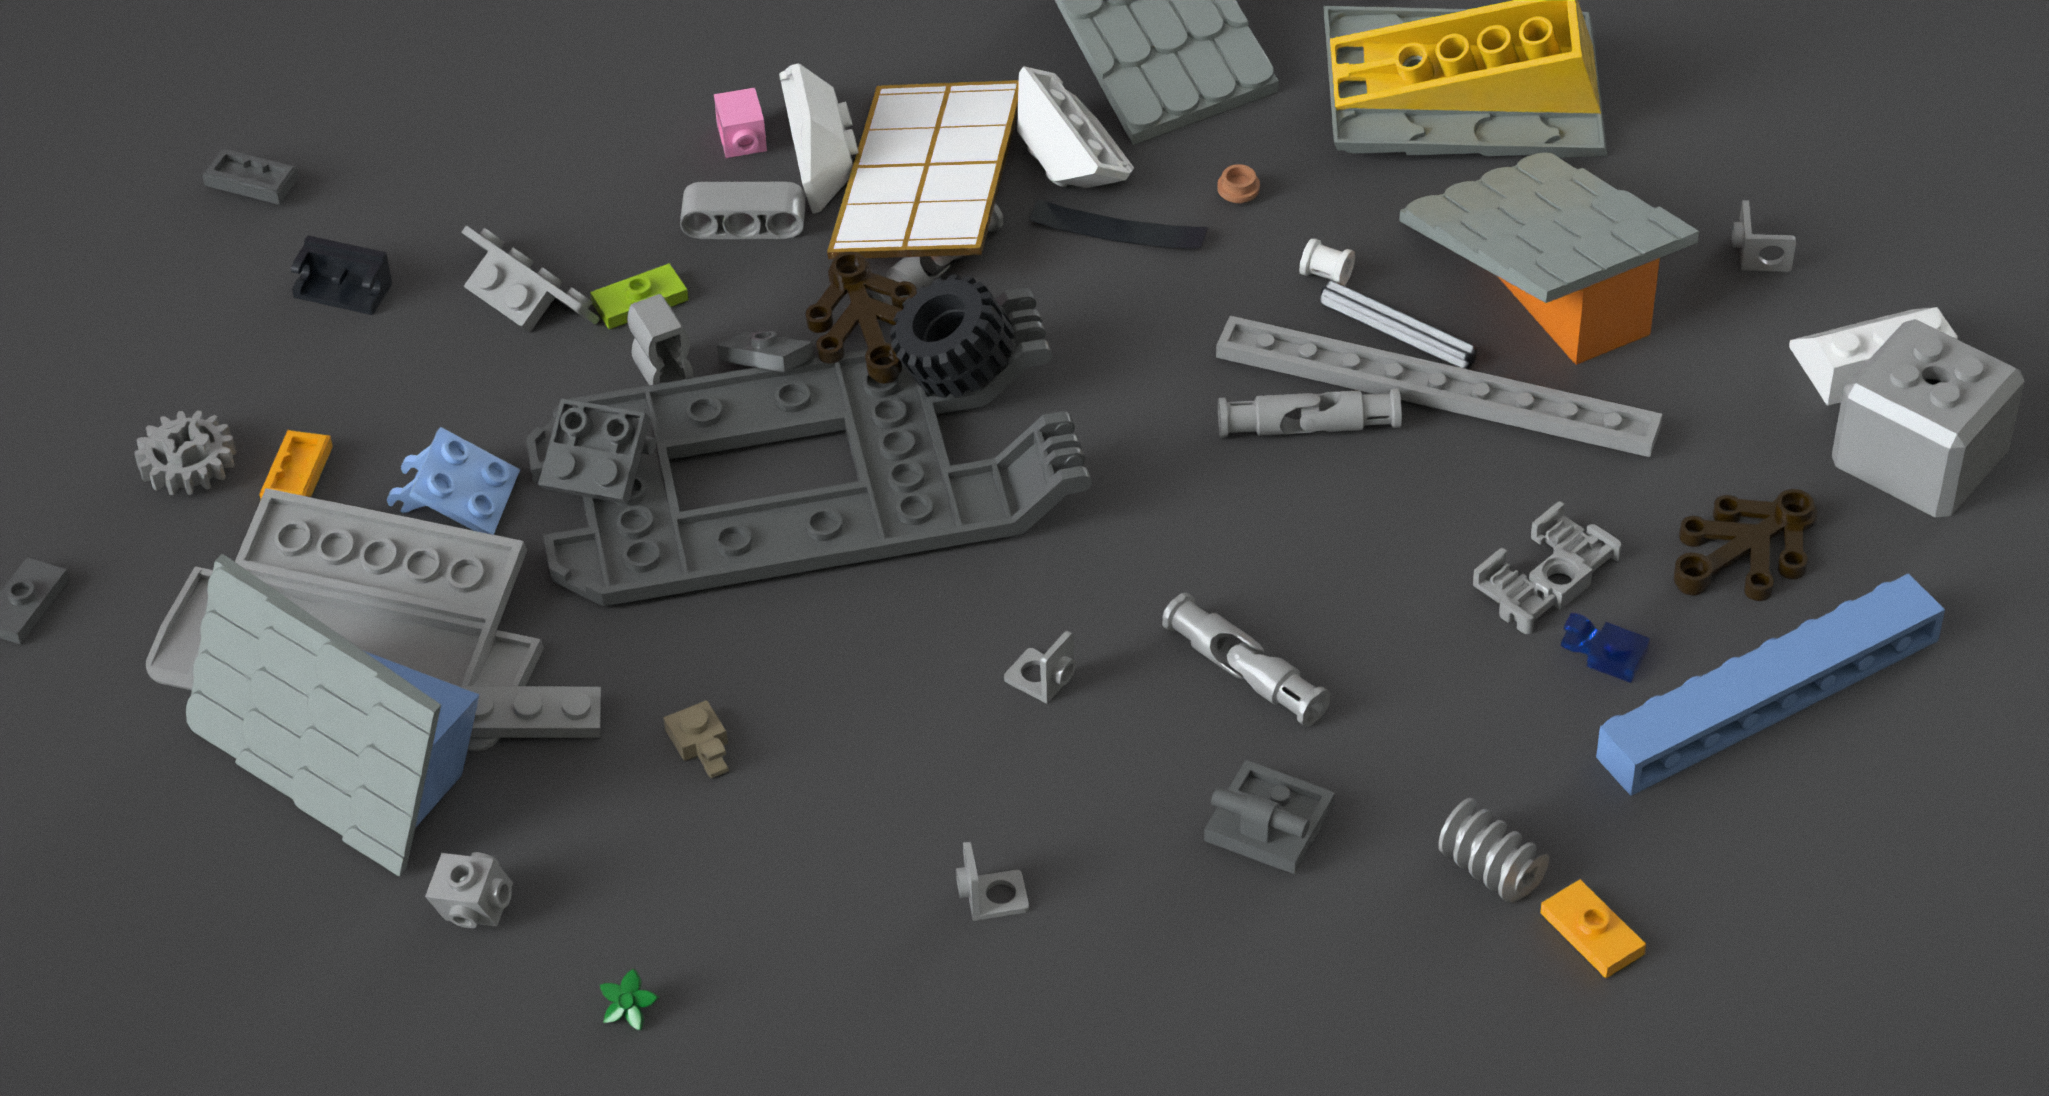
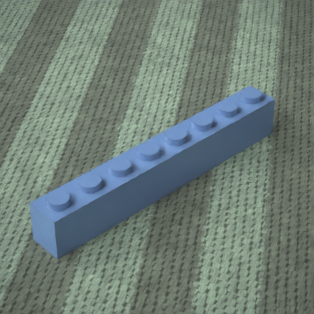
M1909 573L1892 582H1884L1872 592L1854 601H1845L1834 611L1816 620L1809 619L1797 629L1779 638H1771L1765 641L1759 648L1741 657L1730 658L1721 667L1701 677L1694 676L1682 686L1662 696H1654L1642 706L1624 715L1611 717L1604 725L1600 726L1596 758L1632 796L1937 642L1945 609Z

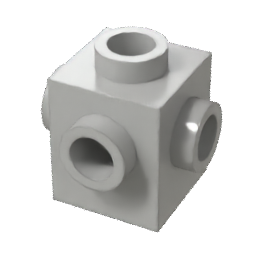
M474 852L471 856L441 853L425 897L445 920L451 921L458 926L475 928L477 924L497 927L503 909L508 906L511 900L513 882L499 866L498 860L488 854Z

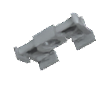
M1558 501L1532 522L1531 539L1540 545L1545 542L1553 547V554L1530 572L1529 580H1527L1525 574L1518 576L1517 570L1514 572L1510 571V564L1506 562L1507 551L1502 547L1474 569L1473 586L1500 603V618L1507 623L1515 620L1517 622L1516 628L1524 634L1533 633L1534 621L1550 607L1555 606L1561 610L1591 585L1592 573L1611 558L1617 563L1619 562L1621 542L1595 524L1588 525L1585 534L1584 528L1564 516L1565 504L1561 501ZM1557 573L1565 574L1572 579V582L1563 585L1555 584L1548 577Z

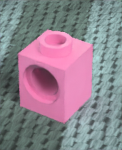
M755 87L714 94L717 127L725 157L730 158L767 151L764 118Z

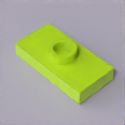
M670 263L590 292L592 304L608 329L628 323L627 316L631 304L661 294L670 307L688 301L687 288Z

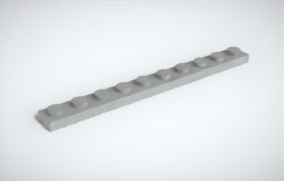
M1229 316L1216 346V358L1372 394L1389 393L1391 389L1399 388L1400 398L1403 401L1646 457H1651L1661 428V413L1234 316Z

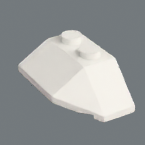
M798 63L786 68L785 71L779 73L802 184L812 214L821 212L849 180L853 167L851 155L858 154L859 151L853 130L845 129L846 127L853 126L846 101L838 103L834 88Z
M1023 66L1019 72L1017 132L1028 145L1029 153L1037 158L1046 170L1048 179L1062 187L1073 185L1082 188L1127 180L1134 170L1133 165L1093 113L1076 95L1064 88L1062 85L1063 81L1055 73Z

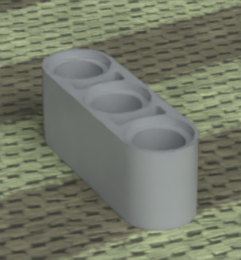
M792 182L692 183L686 187L683 193L680 227L687 236L695 239L794 238L803 231L806 194L799 185Z

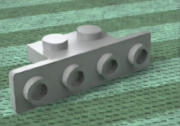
M465 226L461 233L487 251V254L464 287L528 332L532 331L554 298L595 326L601 319L588 309L593 303L591 300L572 287L567 294L559 288L563 281L543 267H541L538 273L532 271L530 267L534 262L514 247L507 254L501 249L505 242L486 228H483L480 234L468 226Z

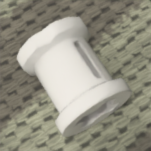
M1310 239L1300 261V274L1305 276L1315 274L1345 286L1354 267L1355 252L1350 249H1345L1342 252L1322 245L1321 240Z

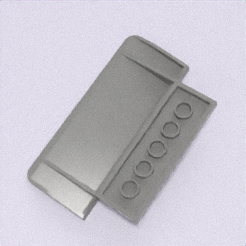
M265 489L235 562L361 650L455 686H526L544 650L541 639L497 630L527 552L524 541L283 491ZM194 567L161 624L146 659L147 673L155 682L192 691L194 681L193 666L199 653L201 622L206 613L208 582L213 570ZM470 737L467 751L486 750L495 745L500 737Z

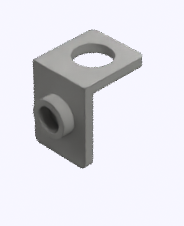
M1742 200L1739 222H1733L1731 235L1732 248H1739L1741 270L1791 271L1796 246L1795 236L1752 234L1749 201ZM1768 246H1778L1784 250L1783 256L1776 260H1765L1760 257L1759 253Z
M1066 630L1045 654L1034 648H1028L1005 672L1004 681L1048 704L1074 675L1076 661L1074 660L1073 633ZM1032 665H1040L1041 681L1031 682L1026 680L1022 676L1023 670Z
M963 842L964 867L956 868V879L960 898H969L973 921L1028 912L1029 902L1022 872L1020 870H1010L978 875L971 842ZM996 885H1007L1015 891L1014 898L1004 904L990 901L986 894L990 888Z

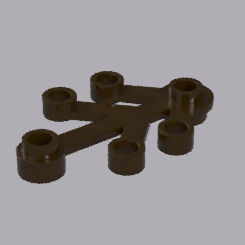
M841 253L833 259L828 270L831 285L818 302L809 306L805 312L807 327L810 331L823 333L830 329L827 334L817 340L818 357L827 364L839 362L844 357L843 343L859 323L868 347L865 354L868 374L878 383H891L901 373L902 362L893 351L891 343L885 342L877 319L895 326L896 323L893 319L896 313L904 309L903 303L908 297L913 298L917 294V288L911 282H897L872 273L871 265L860 253ZM866 289L890 296L892 305L869 298ZM848 293L851 303L833 326L832 311Z
M1799 489L1785 490L1773 502L1744 500L1732 495H1722L1714 502L1713 519L1715 521L1705 520L1699 516H1688L1681 521L1679 539L1687 546L1699 547L1706 542L1707 538L1731 540L1707 556L1690 552L1678 557L1675 562L1673 579L1682 593L1692 596L1701 594L1710 586L1711 578L1714 574L1750 552V572L1746 575L1744 593L1752 600L1764 601L1771 597L1774 585V578L1769 573L1770 539L1784 531L1785 550L1779 556L1778 572L1787 579L1803 577L1806 573L1808 557L1803 552V531L1815 524L1817 507L1811 495ZM1741 516L1764 519L1758 524L1738 523ZM1788 562H1793L1798 565H1791ZM1754 584H1761V585H1764V586L1759 587V586H1756V585H1754Z

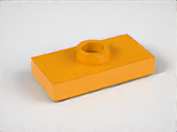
M287 430L260 491V501L266 488L311 497L333 447L331 436Z
M1581 879L1541 903L1540 913L1605 978L1610 977L1645 955L1646 943Z

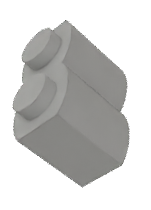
M658 294L631 304L627 321L629 329L635 337L632 344V357L648 384L654 385L693 378L692 366L686 358L690 347L689 336L665 298Z

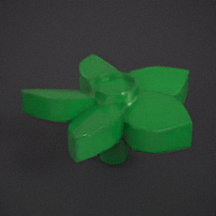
M630 970L623 977L621 985L617 983L599 984L603 996L609 1001L614 1002L606 1010L603 1023L616 1022L625 1016L632 1027L642 1030L644 1016L640 1007L644 1008L653 1005L660 996L649 990H640L642 983L637 970Z

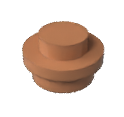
M1241 164L1231 165L1223 171L1218 179L1217 190L1219 195L1227 201L1244 203L1253 200L1259 194L1260 181L1255 171L1249 166Z

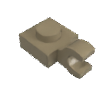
M707 700L663 717L665 731L684 761L698 756L710 778L729 772L728 766L722 756L726 755L724 745L728 744L727 732Z

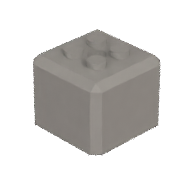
M1913 319L1903 322L1843 388L1832 450L1835 467L1935 518L1952 516L2009 451L2025 382L2021 371L1919 320Z

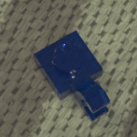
M1571 613L1564 625V630L1567 632L1560 645L1569 651L1588 655L1587 667L1631 683L1648 651L1650 638L1605 622L1602 630L1599 631L1587 617Z

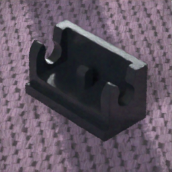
M309 235L305 238L304 245L291 267L292 273H301L292 288L294 298L369 315L374 314L392 285L386 252Z

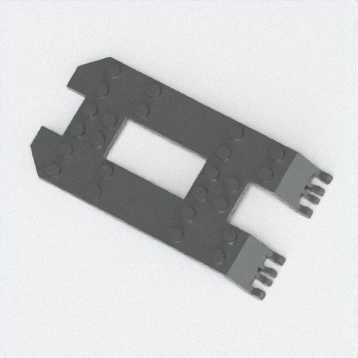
M1029 288L1007 290L996 299L1011 321L1010 325L1014 329L1015 337L1011 339L1014 344L1012 353L1005 356L1008 360L1003 368L996 370V377L990 382L986 380L980 384V389L974 392L967 390L963 396L954 397L952 393L946 398L938 397L935 393H927L918 385L903 364L902 371L896 380L886 384L876 382L867 372L865 354L868 349L846 352L839 362L833 364L824 363L819 357L811 358V360L787 372L756 367L570 398L569 400L645 412L651 417L646 436L655 437L656 448L652 455L641 454L628 504L583 497L588 524L587 528L543 535L551 581L604 607L1024 534L1065 496L1084 492L1092 485L1089 470L1082 466L1085 462V457L1079 438L1072 434L1075 430L1072 415L1065 411L1044 414L997 457L950 466L936 414L987 406L1028 367L1043 365L1052 359L1053 354L1048 341L1043 340L1046 332L1040 313L1034 309L1036 307V299L1033 291ZM559 405L553 410V418L542 429L536 427L525 438L533 482H539ZM841 430L846 431L858 477L857 482L681 512L679 510L669 459Z

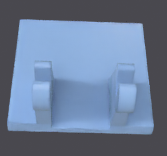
M440 427L429 447L417 456L409 455L405 457L401 465L402 472L407 474L410 468H416L418 470L415 479L405 487L393 488L387 497V503L389 506H393L397 500L404 502L401 508L402 513H408L413 509L428 506L473 531L494 535L520 469Z

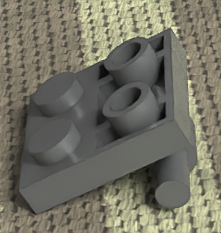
M561 398L538 485L544 490L628 504L641 454L652 455L656 448L655 437L646 436L651 417L645 412Z
M1245 760L1228 790L1219 786L1215 789L1211 805L1217 808L1204 829V841L1295 875L1335 805V792Z

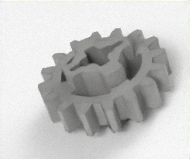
M197 410L192 418H186L183 411H178L176 420L170 421L169 418L162 416L160 417L162 424L160 427L148 425L146 427L148 437L137 439L139 450L134 451L142 480L144 482L151 480L152 487L156 491L166 485L169 495H174L179 488H185L187 494L191 495L194 492V486L201 485L208 490L211 488L210 479L224 480L226 478L224 468L234 467L232 455L236 454L233 436H231L227 424H219L218 416L216 415L204 420L202 411Z

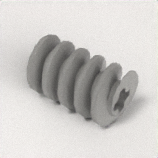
M1473 798L1463 800L1449 815L1441 830L1439 850L1444 856L1454 858L1455 863L1460 868L1468 869L1473 878L1483 880V883L1489 890L1498 891V894L1505 902L1513 903L1523 899L1543 879L1549 866L1548 854L1541 855L1533 861L1537 851V847L1533 842H1527L1519 848L1522 836L1518 831H1512L1504 837L1507 829L1506 822L1497 820L1490 825L1492 819L1491 811L1482 809L1475 814L1477 809L1476 800Z

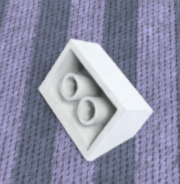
M1938 307L1912 309L1790 340L1789 347L1826 405L1830 406L1841 403L1843 388L1846 383L1903 322L1916 319L1956 339L1957 335Z

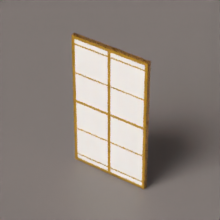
M1019 80L877 86L858 147L859 153L856 154L827 250L828 259H834L837 255L844 252H857L863 255L864 258L982 255L1018 114Z

